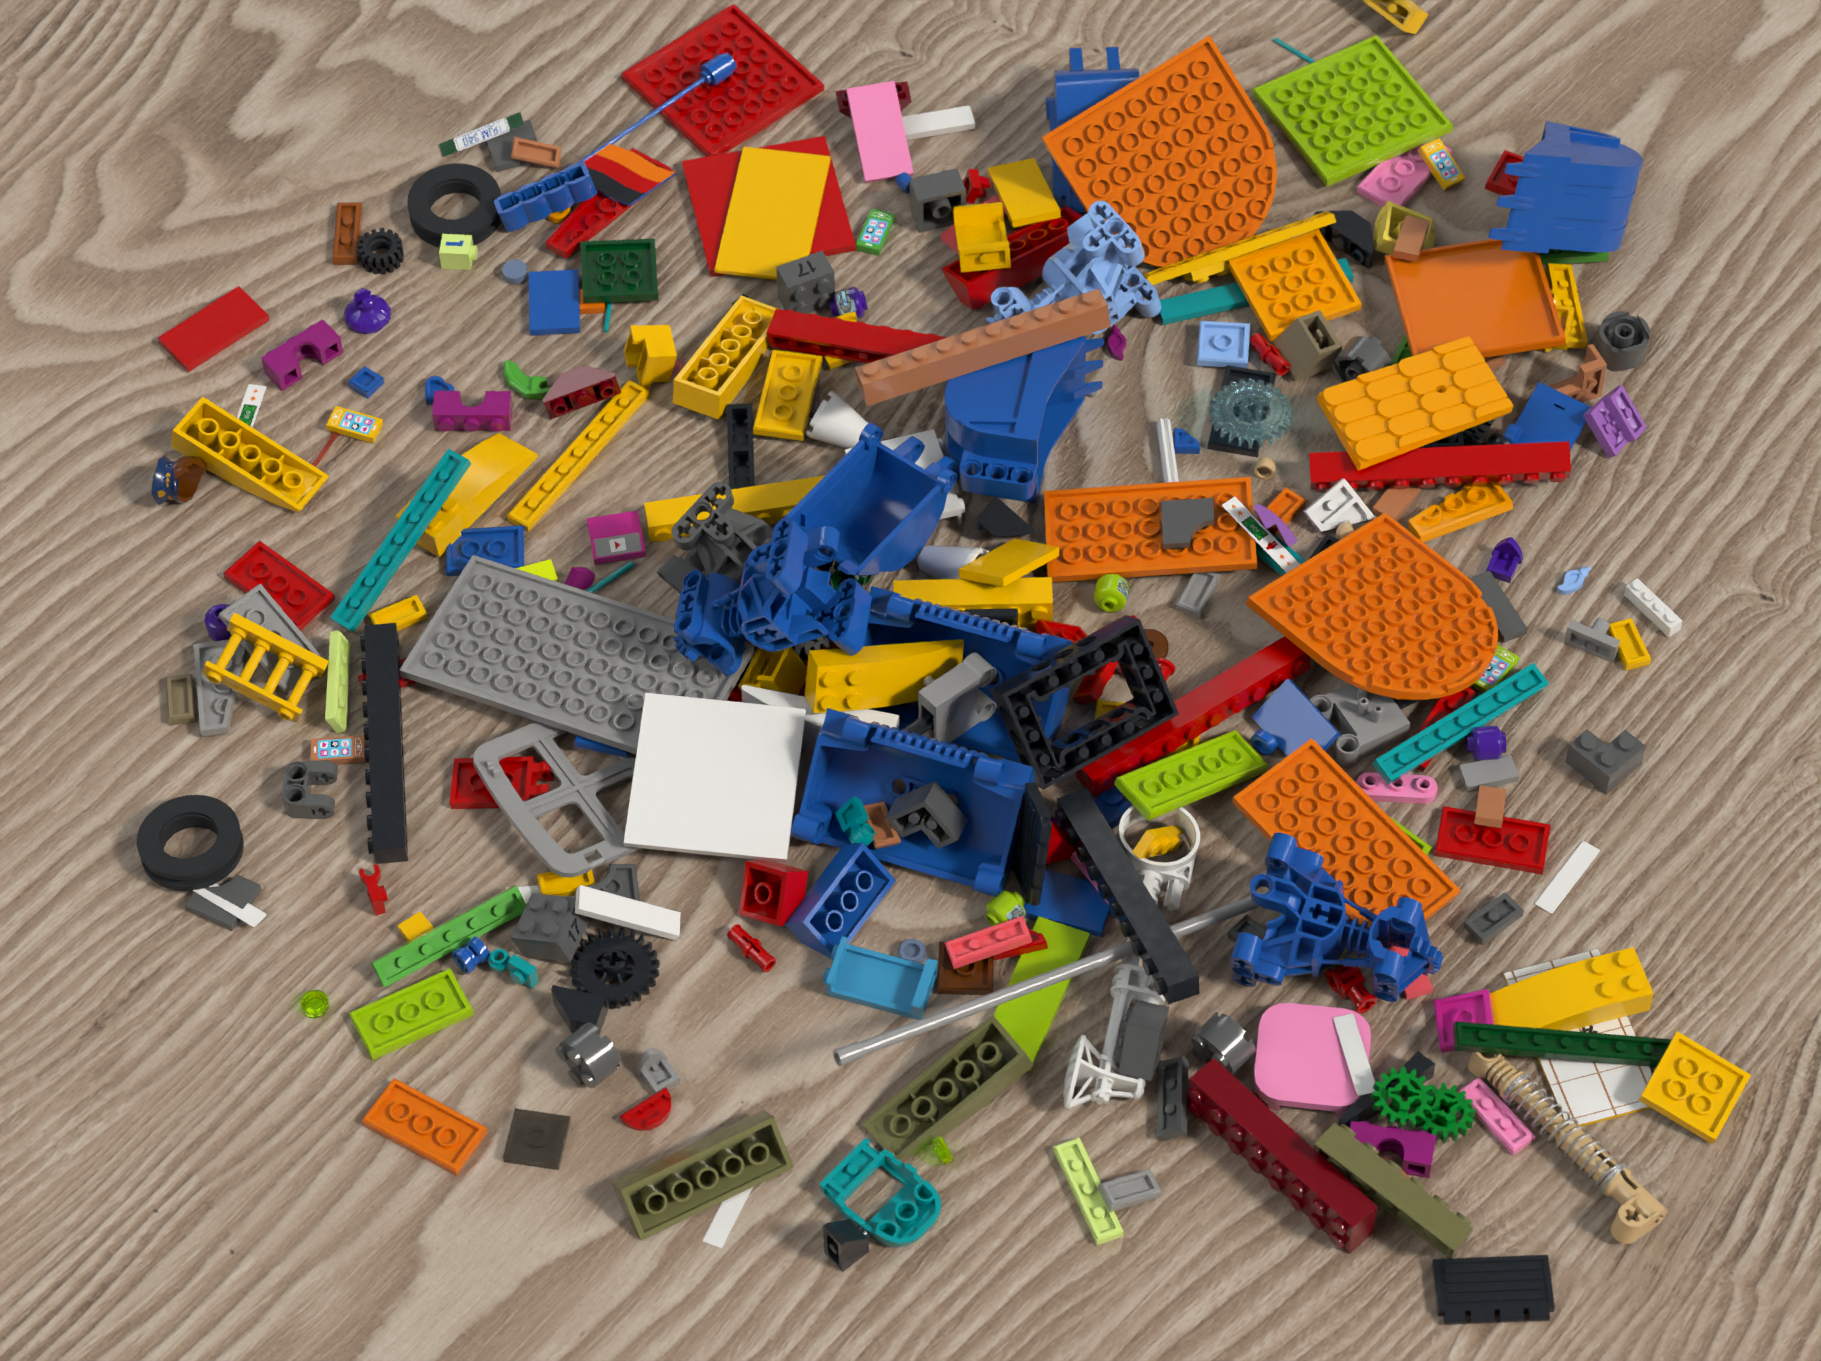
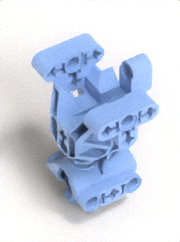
M1096 201L1089 207V213L1067 227L1070 244L1046 261L1042 277L1049 287L1043 289L1040 294H1036L1033 299H1028L1020 289L1015 287L996 289L991 295V301L996 314L994 318H986L987 324H991L1095 289L1101 291L1108 305L1110 326L1119 321L1133 306L1143 316L1154 317L1161 311V302L1154 286L1135 267L1145 257L1138 235L1106 201ZM1106 329L1093 332L1092 334H1100Z

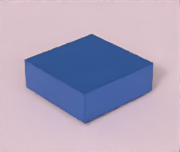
M366 366L348 381L349 388L367 399L384 384V378Z

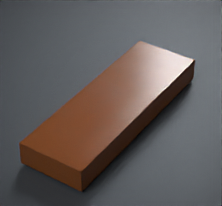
M362 202L337 203L332 256L333 265H358L359 253L357 246L360 243Z

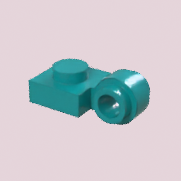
M853 796L835 814L843 832L850 835V842L852 844L864 843L867 847L874 840L873 837L876 835V832L871 825L865 823L869 817L861 799Z

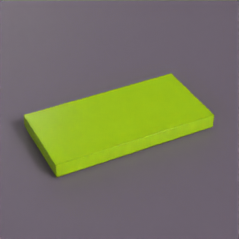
M451 968L354 1010L349 1015L373 1061L473 1016L474 1012Z

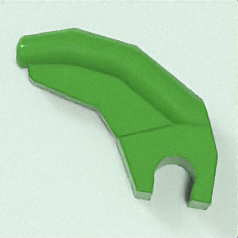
M510 360L504 362L503 376L509 387L527 399L542 400L550 389V387L541 389L548 386L546 377L524 375L515 362Z

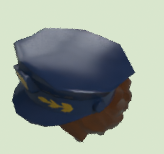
M166 455L158 459L151 494L156 503L161 505L168 500L186 503L192 500L197 491L201 476L207 470L206 464L199 457L183 456L177 461H170Z

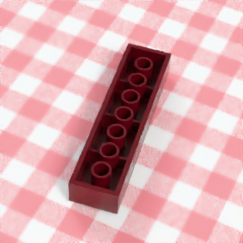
M1213 1058L1189 1078L1188 1109L1190 1113L1198 1119L1201 1118L1215 1136H1221L1228 1143L1233 1153L1245 1158L1250 1168L1257 1174L1261 1173L1276 1192L1281 1191L1288 1198L1293 1208L1305 1213L1315 1228L1318 1230L1322 1229L1329 1235L1331 1242L1337 1248H1343L1350 1254L1373 1234L1377 1206L1218 1061Z

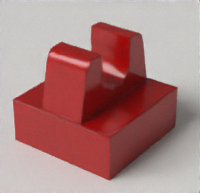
M969 168L963 180L966 189V203L974 204L977 198L986 197L985 188L991 187L989 178L979 176L978 169Z

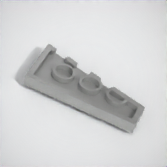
M229 640L194 644L199 721L202 737L229 733L237 691L221 683H212L206 678V675L202 674L207 661L216 664ZM239 643L225 670L238 677L242 672L246 649L241 643Z

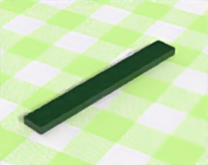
M1455 1021L1453 1025L1455 1051L1657 1067L1672 1040Z

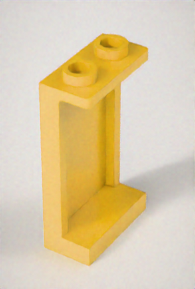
M1002 203L953 207L954 228L961 272L1011 268L1010 247L1006 236Z

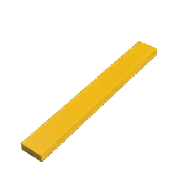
M1325 211L1144 273L1143 276L1154 285L1336 223V219L1333 213Z
M628 380L620 389L621 394L615 395L509 512L507 520L516 526L523 525L524 530L529 532L650 397L649 390Z

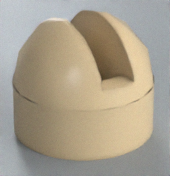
M1269 457L1260 458L1255 465V475L1265 480L1273 478L1276 470L1275 462Z
M1350 521L1338 526L1336 530L1338 540L1354 532Z

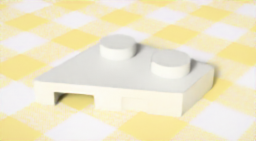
M1345 479L1339 480L1303 511L1319 532L1337 528L1340 524L1347 521L1353 524L1375 518Z

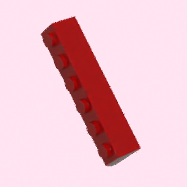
M1065 206L1060 209V218L1029 224L1007 235L1010 247L1011 268L961 272L960 262L957 260L941 268L942 272L961 303L971 310L980 309L991 301V295L996 289L1001 287L1021 288L1028 282L1042 277L1046 261L1070 244L1067 227L1083 216Z

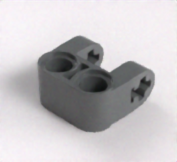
M325 760L295 761L285 767L282 796L288 816L296 819H326L334 815V798L323 794H311L312 785H330L335 783L338 772L337 764Z

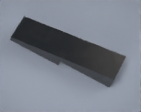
M752 403L727 404L729 486L731 489L755 486Z
M1419 1051L1404 1065L1406 1073L1410 1074L1415 1069V1077L1419 1079L1425 1076L1426 1079L1423 1084L1434 1076L1435 1063ZM1396 1082L1389 1084L1385 1090H1388L1389 1087L1394 1088ZM1372 1093L1361 1095L1339 1118L1338 1125L1341 1127L1344 1124L1350 1128L1351 1121H1367L1380 1113V1110L1372 1109L1373 1105L1377 1102L1370 1099Z

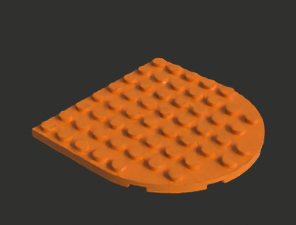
M1210 35L1041 138L1086 212L1089 213V207L1096 201H1106L1138 235L1145 254L1141 263L1156 268H1161L1252 237L1266 218L1275 194L1277 165L1273 149L1274 145L1269 131Z
M1383 513L1248 597L1246 602L1250 609L1335 677L1362 690L1398 700L1435 699L1466 689L1479 680L1491 664L1498 642L1496 618L1492 608L1488 607L1481 598L1483 594L1481 590L1460 570L1387 513Z

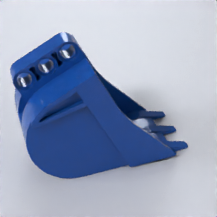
M1546 121L1541 142L1524 154L1523 162L1506 164L1504 173L1519 176L1515 195L1499 196L1496 205L1498 207L1511 209L1507 227L1491 228L1488 238L1503 241L1501 249L1511 251L1548 253L1549 249L1586 252H1612L1618 250L1622 245L1642 168V156L1635 150L1620 144L1621 139L1618 137Z
M1081 336L948 381L945 389V453L947 457L956 461L954 472L957 474V479L960 481V486L964 491L990 497L997 496L1003 499L1037 503L1045 464L1053 447L1085 401V396L1102 388V381L1085 383V375L1103 367V360L1086 361V353L1104 345L1103 338L1086 340V336Z

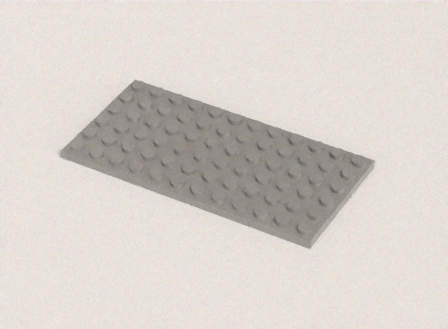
M472 555L399 671L401 677L637 754L645 693L726 701L753 656L755 648L753 644L745 642L739 669L731 676H725L708 661V658H703L700 655L692 662L679 652L675 647L677 643L673 640L677 636L674 632L675 619Z

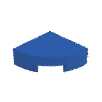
M1174 428L1175 454H1200L1198 440L1187 434V431L1184 429Z

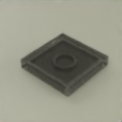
M515 1108L503 1154V1162L559 1170L571 1123L570 1116Z

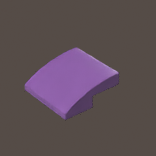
M1623 385L1617 386L1583 415L1608 458L1616 456L1628 442L1635 441L1647 428Z
M1261 504L1254 506L1266 529L1276 524L1288 547L1298 542L1290 528L1274 512Z

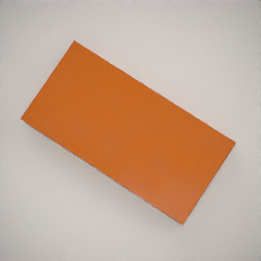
M395 1078L392 1079L362 1119L363 1126L456 1176L488 1133L487 1127Z

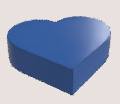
M439 376L428 378L425 383L426 405H433L435 391H455L454 387L449 383H445L443 378Z

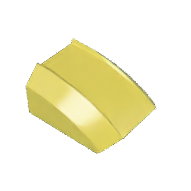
M1387 201L1379 211L1374 223L1373 249L1393 254L1406 215L1430 221L1429 230L1422 249L1434 248L1436 233L1433 218Z

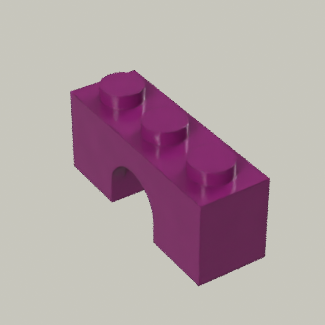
M322 319L261 357L264 373L283 391L302 379L300 360L315 358L324 365L342 354L343 348L340 336Z
M460 391L434 392L432 416L435 430L471 432L511 431L513 412L511 391H485L484 401L475 407H467L462 404Z
M1351 1121L1350 1129L1356 1134L1354 1138L1362 1144L1365 1142L1370 1143L1379 1151L1378 1154L1386 1151L1397 1154L1402 1161V1170L1407 1175L1430 1178L1436 1135L1421 1130H1402L1396 1126L1384 1127L1373 1125L1367 1121Z

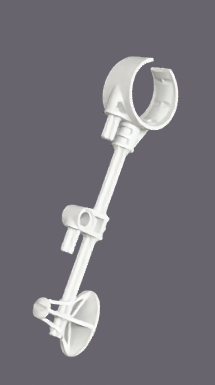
M1132 805L1125 811L1120 820L1116 838L1155 903L1158 904L1157 897L1160 895V891L1166 890L1163 906L1168 907L1167 910L1173 911V909L1178 910L1182 893L1190 886L1196 853L1200 843L1198 824L1193 816L1181 807L1177 813L1175 825H1178L1185 831L1183 834L1189 843L1190 853L1182 859L1165 863L1145 858L1140 859L1132 853L1133 850L1127 844L1124 837V832L1129 826L1138 821L1145 820V817ZM1134 954L1123 958L1122 964L1115 967L1116 975L1112 980L1114 986L1110 989V995L1114 998L1102 1054L1100 1055L1089 1042L1086 1035H1081L1073 1048L1064 1082L1063 1097L1066 1110L1089 1100L1097 1102L1099 1105H1102V1103L1108 1104L1111 1096L1139 1100L1144 1093L1145 1079L1115 1074L1119 1072V1067L1115 1060L1118 1047L1121 1046L1122 1042L1120 1030L1122 1022L1125 1021L1130 1003L1135 1004L1136 1000L1158 1005L1165 1004L1163 995H1158L1157 991L1149 989V987L1155 988L1154 979L1151 975L1147 976L1143 967L1138 966L1140 956L1136 957ZM1084 1047L1088 1062L1081 1059ZM1090 1051L1099 1060V1068L1092 1064ZM1082 1087L1076 1097L1072 1099L1074 1088ZM1087 1087H1094L1092 1094L1080 1098Z

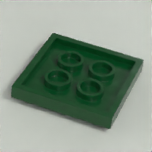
M655 239L580 241L583 303L658 301Z

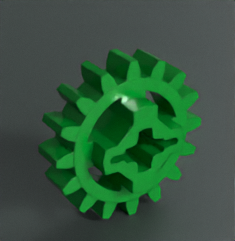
M1404 1066L1401 1067L1399 1073L1394 1068H1390L1388 1075L1382 1073L1378 1078L1380 1082L1376 1081L1372 1087L1375 1092L1371 1094L1370 1099L1377 1101L1372 1109L1380 1110L1381 1114L1378 1118L1382 1120L1387 1117L1389 1119L1388 1126L1390 1127L1394 1122H1397L1399 1129H1403L1405 1123H1408L1410 1128H1414L1416 1120L1422 1123L1426 1118L1424 1114H1429L1432 1109L1428 1104L1433 1102L1434 1097L1427 1095L1432 1087L1431 1085H1423L1426 1079L1425 1076L1419 1079L1415 1077V1069L1408 1074ZM1396 1082L1394 1088L1389 1087L1388 1090H1385L1389 1084ZM1419 1106L1415 1112L1408 1114L1410 1108Z
M1442 1083L1441 1088L1437 1089L1432 1084V1089L1427 1094L1434 1097L1431 1103L1432 1106H1430L1432 1109L1429 1114H1424L1426 1118L1422 1123L1416 1120L1415 1127L1423 1126L1422 1131L1436 1135V1138L1441 1137L1442 1143H1446L1447 1137H1451L1456 1142L1458 1134L1465 1137L1468 1128L1473 1126V1118L1475 1116V1109L1472 1108L1473 1100H1465V1090L1457 1093L1456 1085H1453L1451 1089H1446V1084ZM1419 1106L1413 1108V1112H1415L1419 1108ZM1460 1115H1462V1119L1458 1123H1456V1120H1458L1460 1118Z

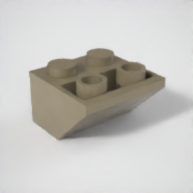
M1320 310L1297 318L1273 341V345L1279 349L1280 355L1290 364L1289 373L1294 381L1333 368L1334 360L1342 350L1341 343Z

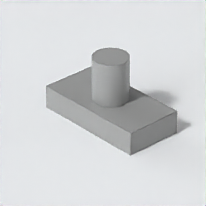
M1596 618L1591 628L1571 620L1567 627L1564 642L1613 663L1618 653L1620 640L1606 635L1610 627L1609 623L1603 618Z

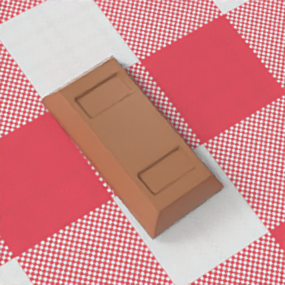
M514 137L511 159L558 169L562 147Z
M885 801L863 805L869 817L865 823L871 825L876 832L872 841L874 847L880 849L901 843L898 833L885 819L889 812Z

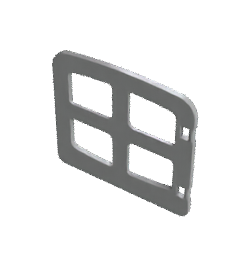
M537 721L480 745L474 752V768L516 831L554 874L570 878L591 871L594 867L601 864L605 865L642 849L624 846L625 832L619 828L596 797L597 792L633 778L636 754L629 752L627 758L618 756L620 762L592 774L581 775L553 740L554 737L567 731ZM534 748L550 766L551 771L560 781L561 785L528 801H522L506 777L499 761L525 749ZM575 804L581 809L604 841L573 854L566 853L536 818L565 805ZM596 853L599 858L588 863L585 858Z

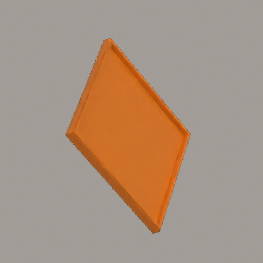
M1487 239L1422 249L1417 262L1393 257V254L1385 255L1387 272L1411 356L1431 351L1433 347L1470 336L1483 358L1566 345V338L1539 253L1502 250L1503 241Z

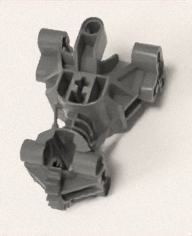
M725 482L713 483L672 528V536L678 548L691 551L686 555L685 559L671 554L656 572L679 594L684 589L682 582L685 576L693 570H700L704 575L718 573L733 579L741 585L744 564L750 553L755 548L771 542L773 529L762 519L732 508L734 496L730 486ZM718 494H720L721 496L725 495L726 498H725V499H722V498H718V499H717L716 496H717ZM701 512L710 513L706 520L701 521L697 519L698 514ZM682 533H684V534H686V535H687V534H690V537L686 538V537L683 536V537L681 538L680 535H681ZM830 578L829 585H831L834 588L832 580ZM825 636L791 646L798 656H800L803 650L806 652L807 657L810 650H821L823 646L826 649H831L830 641Z

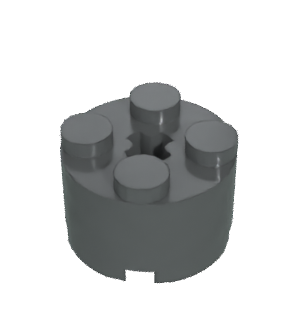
M1625 311L1611 313L1603 319L1598 331L1596 349L1606 362L1608 370L1616 372L1632 369L1643 364L1649 342V326L1642 317L1638 315L1637 318L1630 316L1629 312Z
M1355 336L1348 341L1335 358L1333 371L1339 381L1344 383L1356 379L1359 375L1394 365V361L1381 347L1382 343L1378 338L1374 336L1369 338Z
M1215 1012L1191 1037L1195 1046L1192 1052L1199 1061L1205 1063L1206 1061L1210 1062L1214 1058L1232 1075L1256 1052V1047L1252 1040L1247 1043L1243 1037L1246 1032L1237 1022L1223 1013L1218 1017V1012Z
M587 1022L560 1042L555 1051L559 1058L570 1067L569 1075L576 1084L583 1082L589 1088H594L621 1067L618 1064L621 1059L606 1035L601 1038L596 1033L599 1028Z

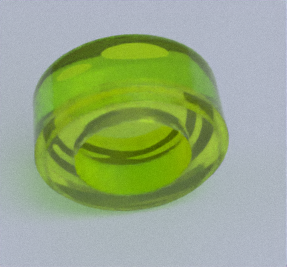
M311 990L302 996L301 1008L304 1015L317 1019L328 1012L329 1000L323 991Z
M942 1136L932 1140V1147L942 1165L946 1166L953 1162L952 1153Z

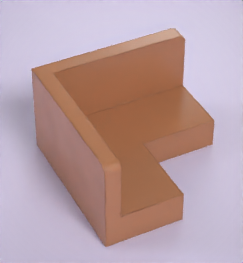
M1593 344L1587 345L1585 362L1579 366L1578 375L1549 385V387L1582 403L1598 398L1602 395L1607 364Z

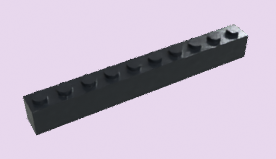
M396 623L364 625L365 636H360L361 652H365L366 658H361L362 674H366V680H362L363 696H367V702L362 703L363 716L368 718V724H363L364 739L369 740V746L364 747L365 762L370 763V769H365L366 785H370L371 792H366L367 808H371V815H367L368 831H372V838L367 839L369 854H374L376 864L408 861L402 700L401 684H399V635Z
M1086 788L1057 798V810L1054 811L1058 825H1063L1065 828L1067 840L1070 844L1075 845L1079 861L1081 863L1085 862L1091 881H1096L1101 898L1103 900L1106 899L1109 903L1112 917L1114 919L1118 918L1124 937H1129L1135 956L1141 957L1147 976L1151 975L1154 979V986L1158 995H1163L1168 1005L1198 995L1199 974L1088 789Z

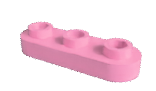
M1367 772L1360 775L1356 782L1373 801L1427 804L1436 798L1438 788L1436 781L1426 775L1405 774L1387 785L1379 773ZM1393 784H1400L1401 786L1396 787Z

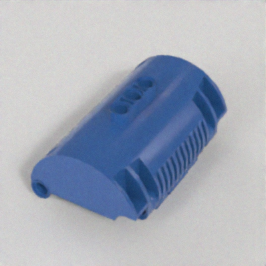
M871 586L870 589L872 601L864 646L963 639L962 662L970 654L978 653L999 674L998 683L991 682L984 688L978 687L993 701L994 698L990 689L1074 644V641L1046 633L1040 635L1029 632L1028 628L1023 627L1020 629L1017 625L1010 626L1009 623H1000L995 619L991 621L987 617L981 618L980 615H971L969 612L962 613L961 610H952L951 607H942L940 604L933 605L932 602H923L918 598L912 600L903 597L899 593ZM1064 687L1049 695V699L1043 702L1030 699L1036 714L1040 715L1042 719L1040 723L1044 733L1052 743L1056 741L1071 687ZM906 703L870 709L899 715V728L902 729L919 718V707ZM997 705L995 712L989 719L979 722L951 741L955 744L1013 759L1017 763H1021Z
M827 708L822 729L817 737L800 812L796 815L791 828V837L817 845L822 842L842 848L844 844L852 843L849 840L850 835L843 832L835 813L853 796L861 799L863 805L885 801L888 811H890L896 798L936 781L947 795L952 794L957 798V807L968 819L957 841L938 849L921 829L903 838L899 835L901 843L898 845L876 849L873 842H871L867 848L879 860L971 886L973 891L997 897L1004 890L1013 870L1025 783L1035 782V772L1033 767L1003 758L996 760L989 758L983 752L978 754L976 750L971 749L968 751L965 747L961 746L958 748L955 744L949 745L947 742H939L934 738L929 739L924 735L919 737L917 733H909L906 730L900 731L896 727L890 728L888 725H880L875 721L871 723L864 722L858 716ZM897 779L905 782L906 791H901L897 788Z

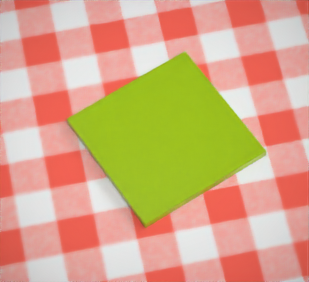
M1377 35L1252 89L1254 98L1327 187L1453 131V124Z

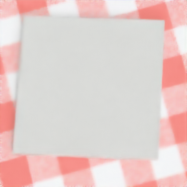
M645 693L624 846L787 863L806 709Z

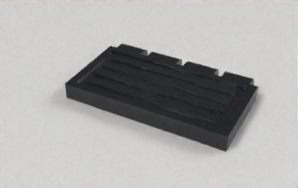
M1036 782L1025 783L1013 863V871L1027 903L1034 906L1039 905L1041 901L1045 864L1049 849L1048 842L1050 841L1052 829L1051 815Z
M1548 1255L1432 1260L1437 1316L1444 1317L1445 1325L1465 1324V1316L1470 1315L1471 1324L1495 1323L1494 1314H1499L1500 1323L1524 1322V1313H1528L1529 1322L1550 1321V1312H1554L1555 1304Z

